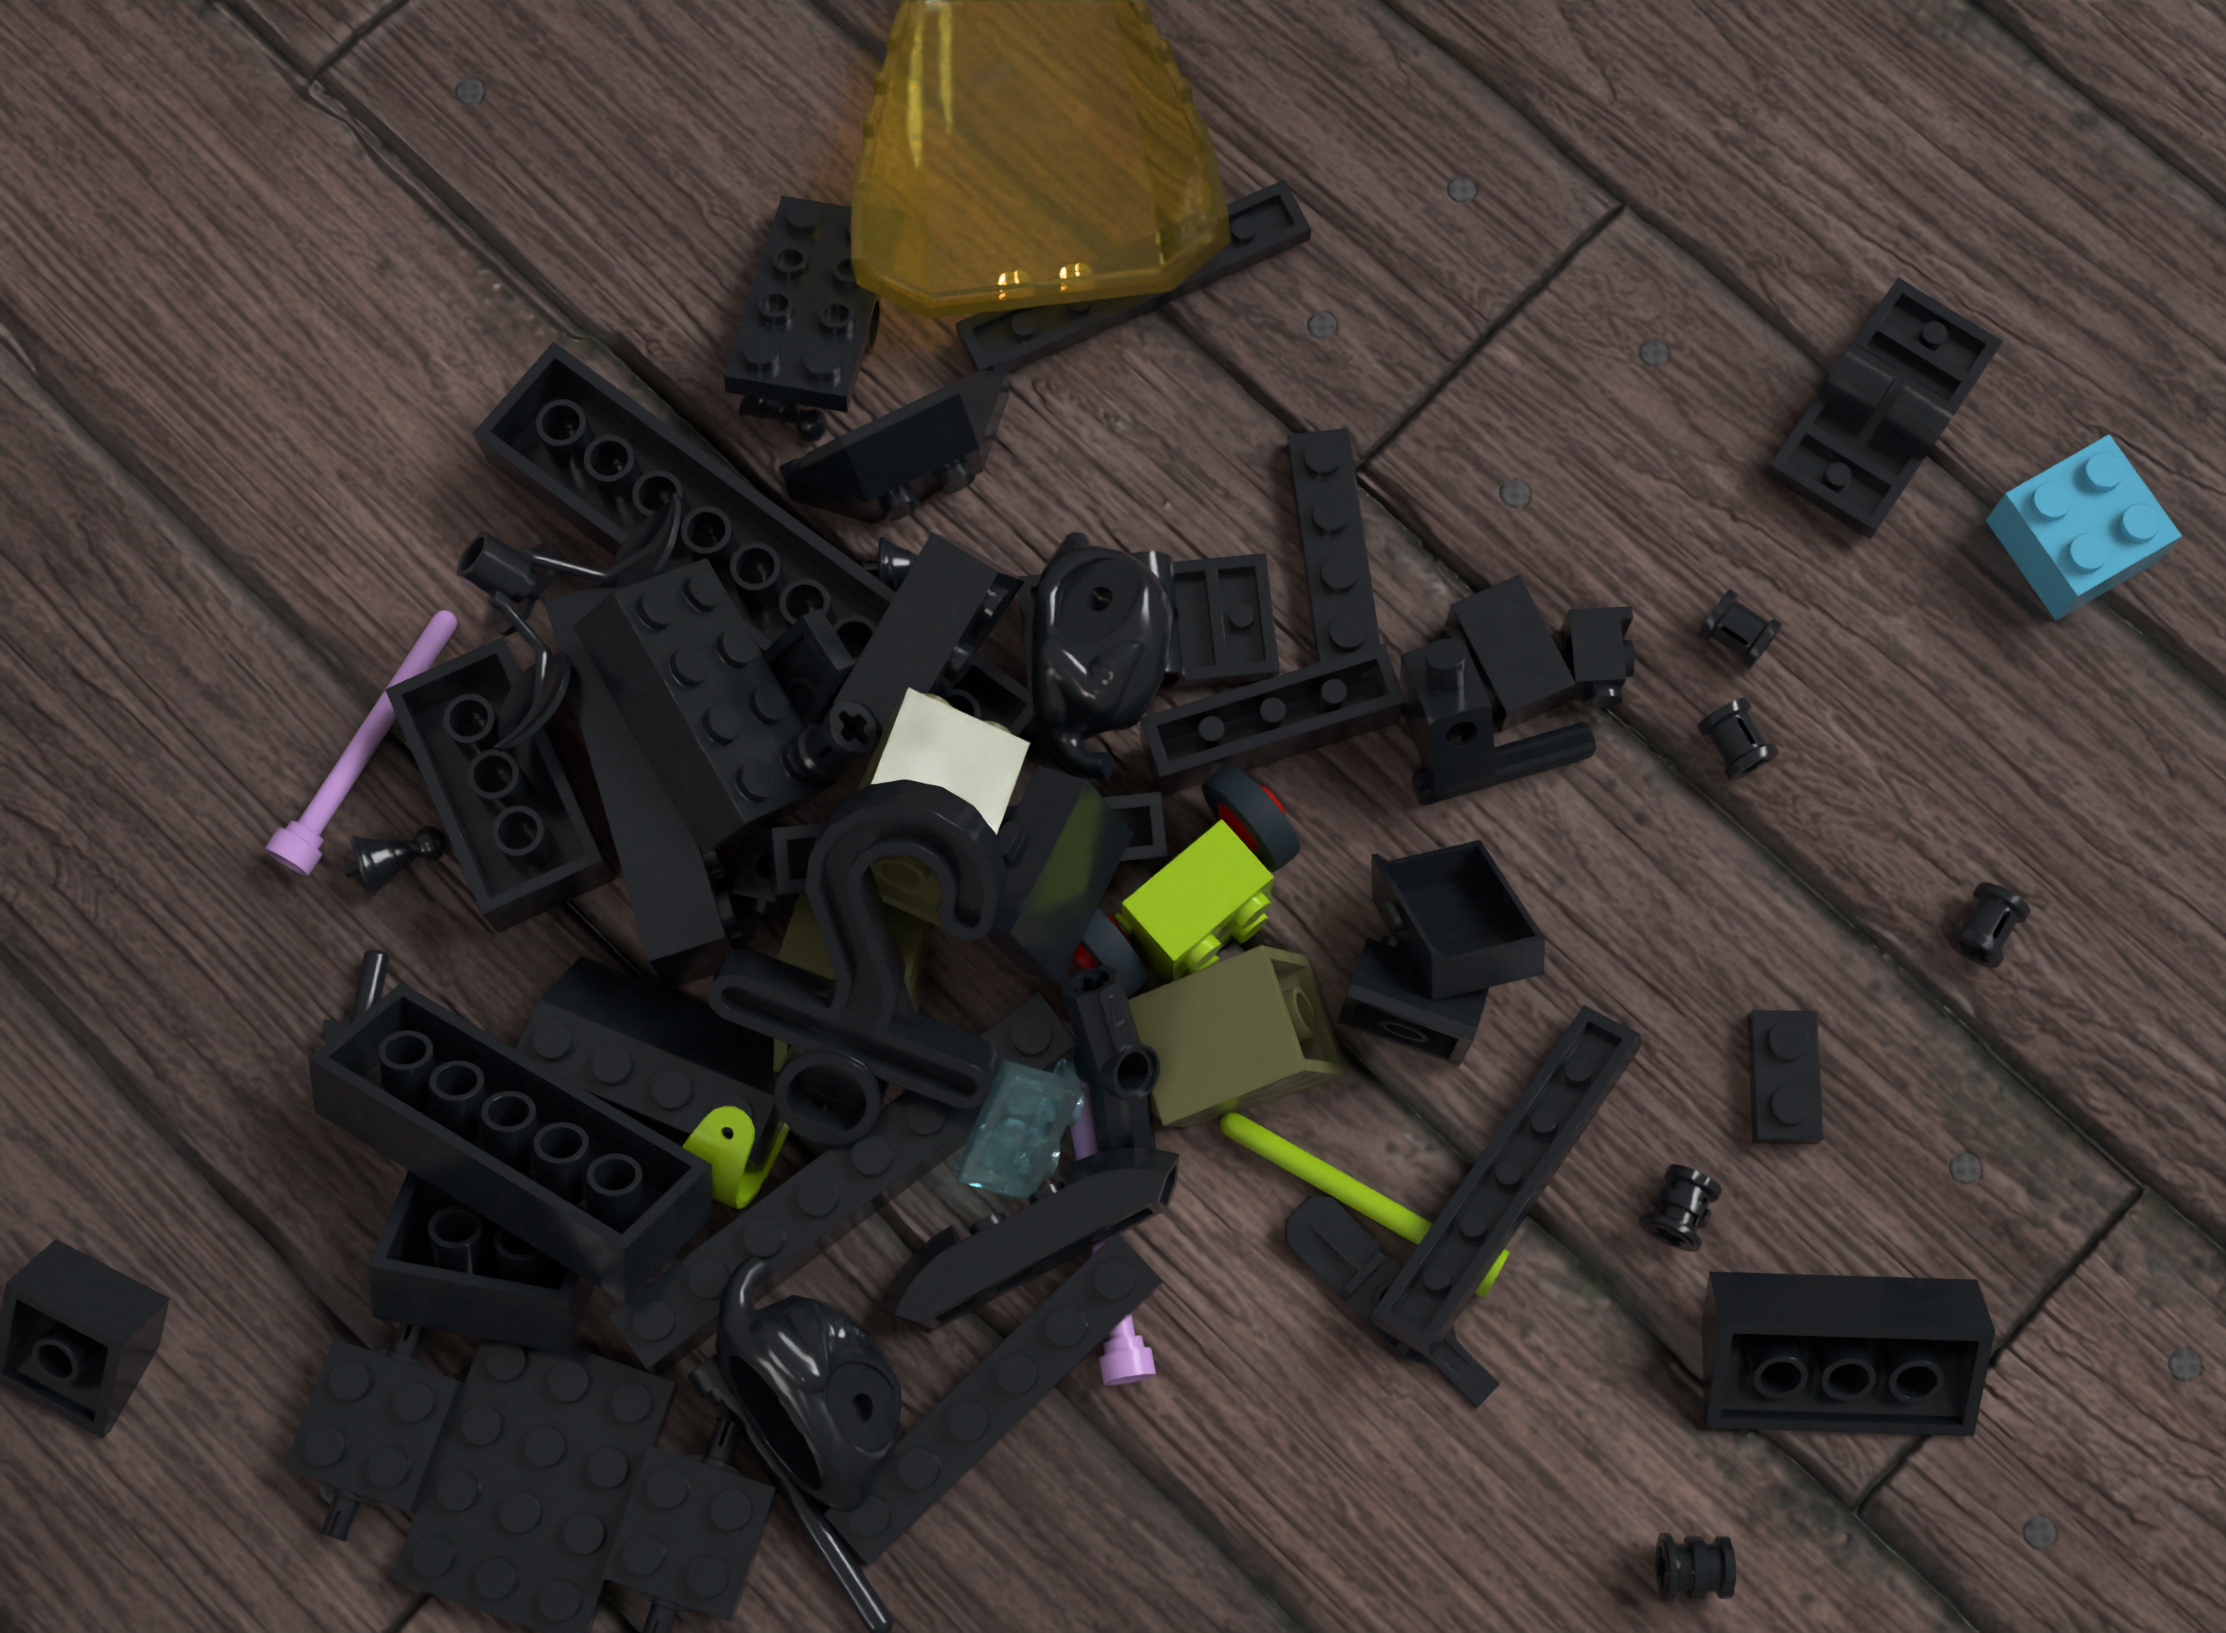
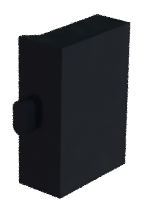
M1038 766L1011 821L1006 822L1002 826L997 836L1006 871L998 911L993 927L986 936L1021 971L1060 984L1133 836V832L1088 780Z
M1481 840L1390 861L1378 853L1371 855L1372 901L1432 1001L1544 974L1545 937Z

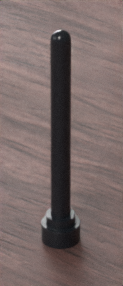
M717 1354L710 1357L687 1375L701 1399L708 1397L714 1407L721 1404L732 1422L744 1426L741 1436L774 1487L779 1489L778 1493L869 1633H889L893 1627V1618L833 1525L823 1515L825 1513L816 1499L788 1478L771 1459L746 1419L719 1366Z

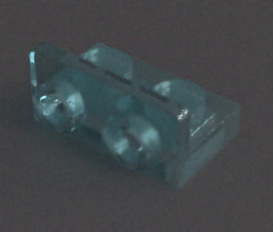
M1060 1058L1054 1072L1050 1073L1003 1060L992 1084L990 1094L983 1104L956 1164L958 1182L1028 1200V1197L1037 1191L1042 1178H1051L1059 1160V1142L1067 1125L1074 1126L1077 1123L1084 1106L1085 1091L1082 1087H1079L1073 1061Z

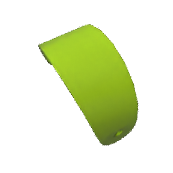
M722 1106L710 1112L696 1127L682 1147L712 1164V1199L736 1209H741L752 1201L768 1178L790 1128L784 1123L763 1172L746 1166L755 1140V1128L751 1118L743 1110L735 1106ZM724 1127H729L733 1130V1137L731 1139L723 1135Z

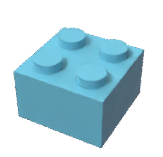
M2110 434L2005 493L1985 520L2055 621L2158 563L2182 537Z

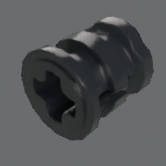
M1671 1164L1663 1177L1667 1182L1666 1187L1657 1188L1651 1203L1656 1207L1654 1212L1641 1214L1638 1224L1649 1235L1667 1245L1684 1251L1696 1252L1699 1251L1702 1240L1696 1234L1698 1228H1706L1712 1214L1707 1207L1709 1203H1714L1719 1199L1722 1189L1713 1179L1692 1168Z
M1660 1533L1656 1545L1655 1568L1659 1595L1663 1602H1672L1675 1599L1676 1593L1685 1591L1688 1598H1705L1707 1591L1716 1592L1717 1597L1720 1599H1731L1733 1597L1736 1583V1560L1730 1537L1716 1536L1713 1543H1705L1701 1536H1687L1683 1543H1675L1670 1533Z

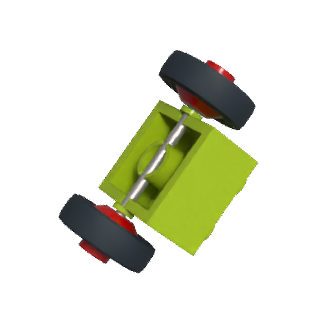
M1231 764L1220 768L1202 785L1204 798L1219 822L1122 902V915L1117 913L1112 918L1108 914H1104L1097 907L1071 960L1078 970L1097 968L1102 965L1117 969L1128 998L1140 989L1149 978L1144 964L1132 945L1168 984L1219 963L1220 958L1216 953L1233 938L1240 944L1244 943L1268 921L1269 918L1264 912L1271 905L1270 897L1274 876L1270 872H1276L1295 858L1301 847L1292 826L1284 816L1285 810L1277 798L1263 785L1259 786L1246 773Z

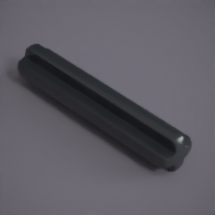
M1579 722L1495 747L1496 781L1436 796L1425 768L1417 769L1411 777L1412 787L1418 802L1426 806L1591 758L1596 751L1595 738L1590 726L1585 722Z

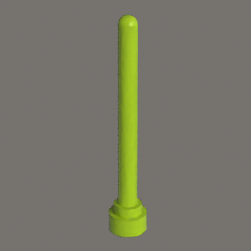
M1228 1112L1220 1120V1129L1225 1136L1416 1245L1420 1244L1433 1225L1430 1221L1237 1112ZM1504 1249L1476 1290L1475 1293L1485 1299L1510 1254L1508 1250Z

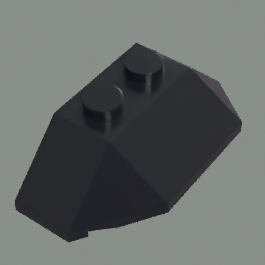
M999 361L983 371H978L811 450L801 458H795L779 466L783 484L790 500L873 525L885 518L889 521L904 518L919 507L920 501L941 491L944 494H952L964 489L974 481L975 475L983 472L1010 395L1006 367L1002 361Z

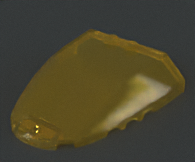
M1145 0L902 1L887 36V55L881 71H875L874 96L869 113H864L863 143L860 157H856L851 216V259L857 285L926 319L1170 292L1230 243L1229 215L1224 189L1205 119L1200 118L1193 100L1189 79L1182 77L1174 61L1172 45L1168 38L1162 39L1153 24L1151 11Z

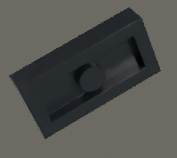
M1752 1010L1747 1015L1752 1142L1820 1143L1823 1140L1817 1011Z

